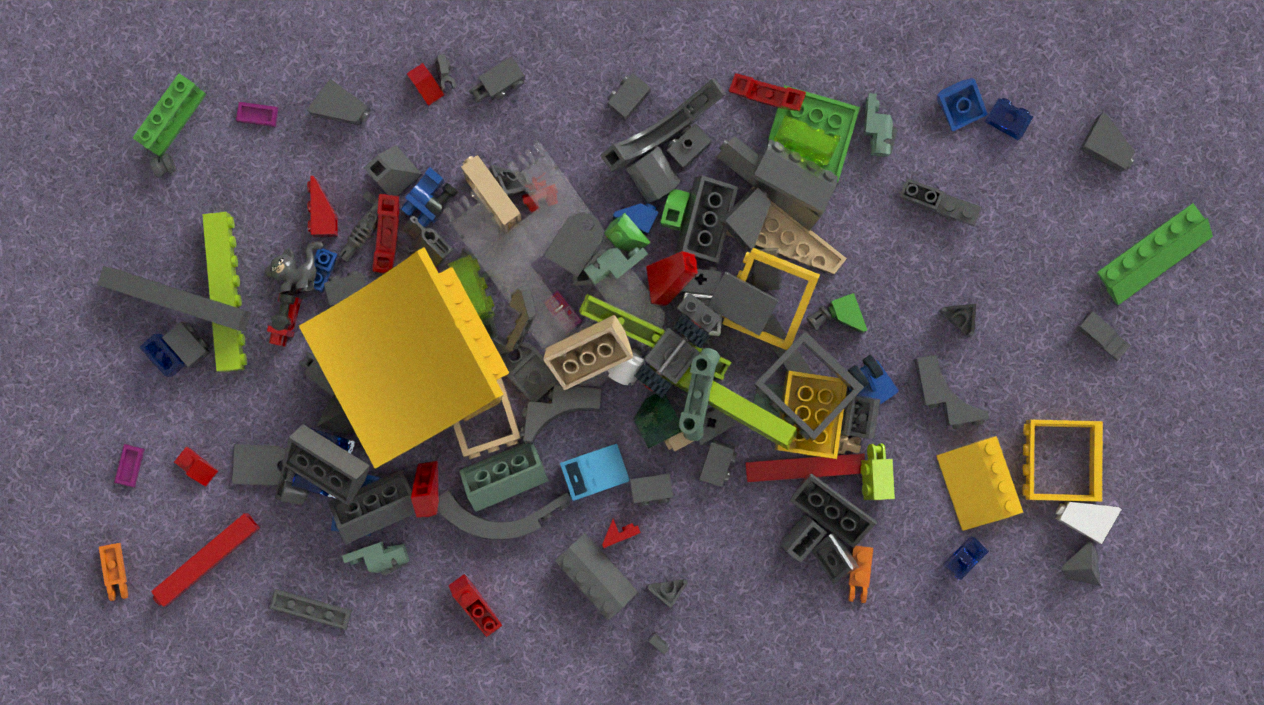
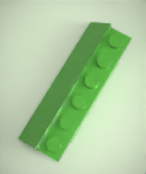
M1192 203L1096 272L1107 287L1106 291L1117 305L1121 304L1212 238L1213 234L1208 218L1205 219L1194 203Z

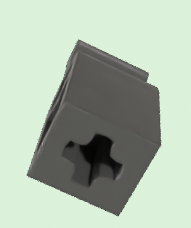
M414 216L402 228L405 233H408L414 239V247L417 251L425 247L435 267L453 250L433 229L424 228Z
M1093 311L1089 312L1076 327L1116 361L1131 346Z

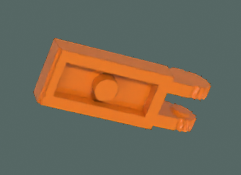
M121 543L99 546L104 584L107 587L109 600H116L114 584H119L121 598H128Z
M852 547V557L859 568L849 574L848 601L853 602L855 599V586L862 587L861 603H866L873 547Z

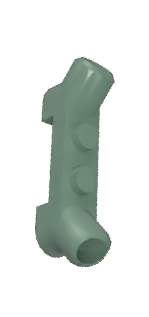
M711 348L702 349L700 354L693 359L690 369L692 376L685 409L684 412H681L679 427L684 433V437L690 441H698L704 435L703 424L715 368L720 360L718 352Z

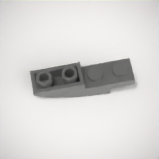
M908 178L900 194V198L952 221H960L975 227L982 207L944 194V191Z

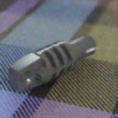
M369 211L357 223L351 234L348 235V242L338 253V256L349 262L355 251L363 247L366 240L369 239L378 224V216Z

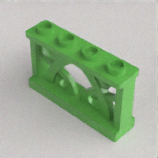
M178 74L137 130L133 139L159 157H162L207 94L186 77Z

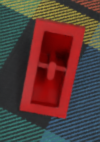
M423 63L407 73L428 106L444 96V93Z

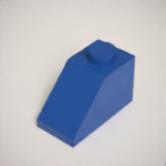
M640 203L614 212L613 219L626 213L639 230L648 236L659 212L656 211L657 208L649 203L645 205Z

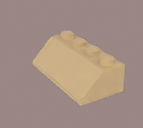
M613 315L547 347L543 360L563 389L566 390L632 359L633 353L624 328L616 316Z

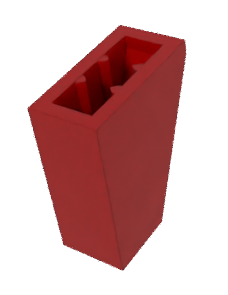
M681 251L646 266L651 304L667 306L696 276L698 272L695 254Z

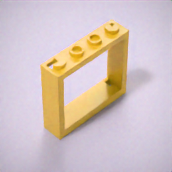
M753 248L750 253L746 252L743 263L746 265L743 271L739 270L737 278L746 282L754 260H758L808 280L787 336L784 340L764 331L759 336L722 316L724 318L722 324L788 350L794 341L820 274Z
M1026 420V424L1023 426V434L1026 436V444L1023 445V455L1026 456V464H1023V475L1026 476V484H1023V495L1026 496V500L1102 501L1103 421ZM1035 426L1090 428L1089 495L1034 494Z

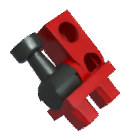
M279 293L278 301L282 302L278 314L272 317V326L268 325L267 331L271 332L270 344L286 347L288 337H294L295 332L292 330L296 324L302 299Z

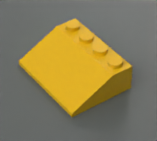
M786 371L782 401L814 431L846 398L847 386L839 378ZM844 409L813 441L810 438L806 440L799 434L800 429L794 425L797 428V434L789 449L787 450L775 444V450L837 459ZM780 411L779 418L787 422L784 419L785 415Z
M997 436L936 455L962 531L1023 513Z

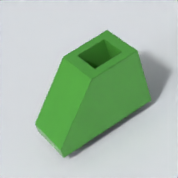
M677 189L670 191L661 219L662 227L681 231L690 197L689 192Z

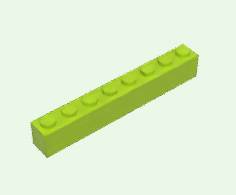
M227 212L202 214L210 299L239 308L242 305V300L237 292V287L240 286V279L236 275L235 267H238V259L236 255L234 256L236 238L232 236V228L235 227L234 218ZM212 322L217 372L245 370L244 365H247V356L243 353V346L245 345L244 334H241L239 330Z

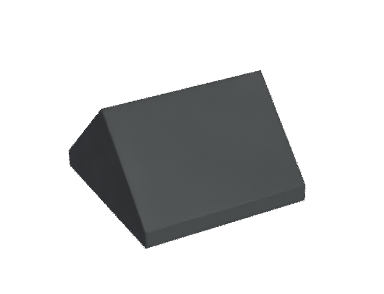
M835 534L827 536L812 550L833 584L859 568L842 540Z

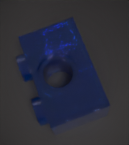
M998 98L984 122L1010 137L1020 140L1032 121L1033 116L1029 115L1030 112L1028 110L1013 106L1010 100ZM1005 114H1011L1014 118V121H1007L1005 118Z
M153 334L139 348L165 377H172L186 364L165 342L162 334Z
M970 536L942 565L956 579L962 580L989 551L975 537Z

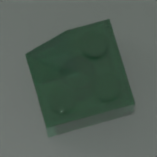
M657 394L646 398L633 419L648 449L682 432L679 427V419L666 394L663 398Z

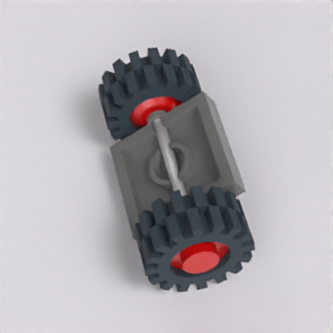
M683 314L680 315L672 326L683 336L680 337L670 328H667L644 358L646 362L656 369V372L643 363L634 375L644 386L662 398L672 385L661 376H666L676 384L690 367L693 359L700 354L697 349L688 343V340L701 349L710 337L698 324Z

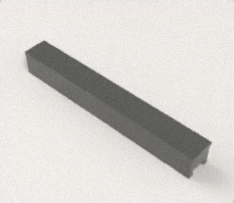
M103 266L97 285L232 329L247 332V325L251 316L249 311L112 267Z

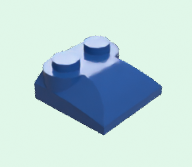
M973 78L955 83L937 94V102L942 107L951 131H955L988 115L977 83Z

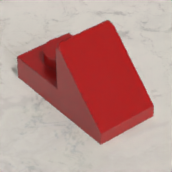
M187 446L174 461V463L187 472L186 475L205 487L218 473L217 469Z
M613 518L603 541V548L641 533L638 525L628 524L621 527L623 531L619 532Z

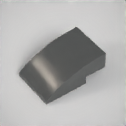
M856 395L844 408L841 435H851L866 439L874 438L880 399Z

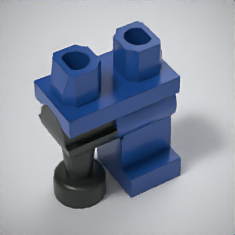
M429 167L423 178L405 197L407 201L401 210L410 217L417 209L421 212V215L417 218L418 222L425 228L431 222H436L437 218L443 213V206L449 197L454 198L459 192L449 183H446L442 187L444 192L436 199L433 195L445 181Z

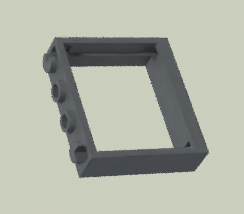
M804 332L754 384L756 387L755 391L760 397L768 398L771 401L769 405L776 412L781 411L785 415L784 419L792 426L796 425L800 429L799 434L806 440L810 438L812 441L864 388L807 332ZM801 344L852 390L814 431L764 384Z

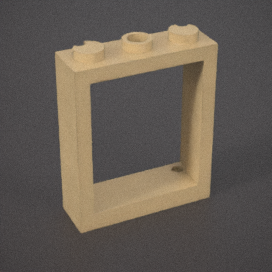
M479 156L467 158L463 163L464 165L461 166L464 179L507 235L522 224L520 212Z
M502 378L498 379L497 383L504 394L502 402L513 434L468 449L460 422L453 426L463 457L469 456V459L481 456L480 452L488 450V453L500 450V445L507 444V447L518 444V439H522L520 438L521 434Z

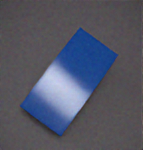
M324 248L317 250L314 256V265L317 270L314 290L322 293L325 289L324 283L328 282L338 256L336 253Z

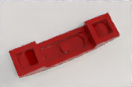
M735 73L729 89L730 93L749 100L792 111H800L806 95L805 91L772 85Z
M379 194L377 211L379 215L373 272L386 273L394 268L399 227V196Z

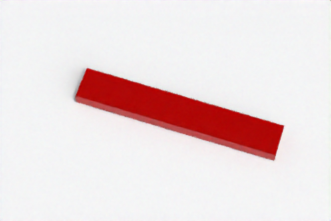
M865 453L837 455V459L810 457L745 462L747 482L805 478L809 474H813L815 477L861 474V460H865Z

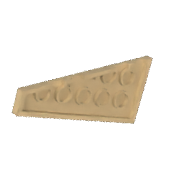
M771 201L755 246L762 249L779 248V255L834 275L847 258L813 231H808ZM727 230L726 235L734 238Z

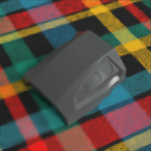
M658 146L654 147L653 151L634 164L624 167L648 203L660 199L675 189L680 182V179Z

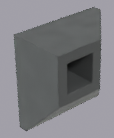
M396 145L378 154L364 167L388 195L399 196L422 175Z

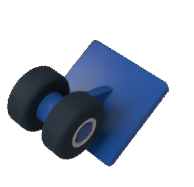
M871 355L862 360L863 367L859 368L854 365L848 369V372L864 386L857 395L880 399V404H882L899 391L878 360H875Z

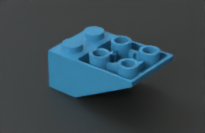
M617 444L560 463L573 501L630 481Z

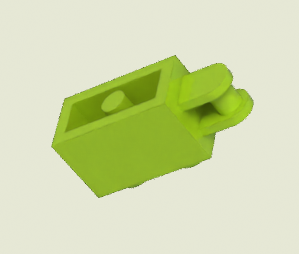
M879 443L877 446L869 444L867 446L868 460H861L863 499H895L893 460L886 459V450L883 443Z

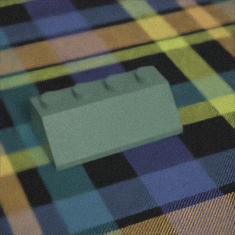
M534 442L533 444H520L459 470L466 495L475 512L549 481Z

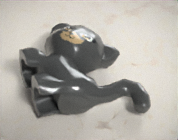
M315 241L308 244L305 249L307 262L298 268L294 260V252L290 248L285 249L283 254L276 256L272 260L271 265L266 267L265 273L267 276L274 278L278 282L286 281L279 287L281 294L294 295L297 294V291H314V280L317 270L314 265L313 250L322 249V242Z

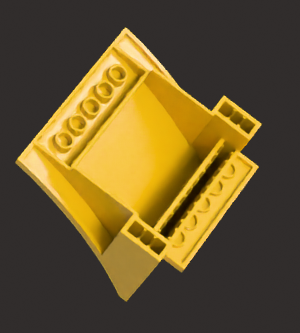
M425 247L416 251L400 264L351 296L299 325L375 469L459 421L464 420L465 422L499 404L504 395L497 380L509 374L507 367L453 267L438 273Z

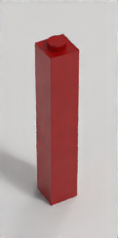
M249 513L241 515L151 591L154 595V601L160 606H169L256 533L260 527Z

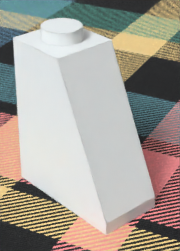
M1065 502L1064 504L1061 503L1057 508L1056 514L1058 515L1055 519L1092 541L1102 544L1121 509L1112 506Z

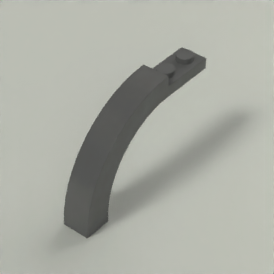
M715 78L711 79L660 121L629 139L614 143L600 157L610 171L618 170L643 158L653 151L654 147H661L680 134L687 126H691L701 118L700 116L723 98L726 93Z
M449 490L439 496L437 510L449 522L467 533L489 539H509L529 534L543 527L539 519L542 518L545 521L553 516V510L559 508L561 511L570 505L569 500L572 498L567 492L523 519L496 522L483 519L469 512Z

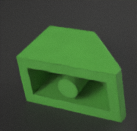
M626 213L612 221L604 232L605 236L615 247L631 252L636 247L640 249L650 244V241Z
M854 293L830 302L828 310L831 317H835L836 322L860 333L867 331Z

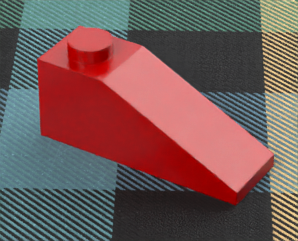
M437 461L419 463L417 466L411 494V501L417 518L430 517L437 514L439 503Z

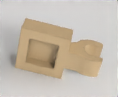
M840 434L838 454L845 455L846 450L859 453L861 438L852 437L848 439V436Z

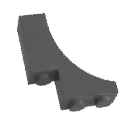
M937 355L914 359L923 406L928 405L929 409L941 407L940 403H942L946 426L952 425V428L956 429L965 427L964 423L972 422L973 426L984 424V419H989L988 411L966 404L951 391L940 371Z
M554 384V390L549 392V401L552 404L528 401V407H524L523 418L526 419V424L521 427L520 438H524V444H533L540 431L551 421L562 415L577 411L600 412L602 389L573 386L564 390L561 385Z

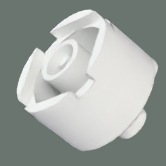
M632 349L633 358L608 369V377L623 385H628L630 382L631 386L634 385L637 380L634 375L643 363L646 364L642 358L643 353L637 349Z

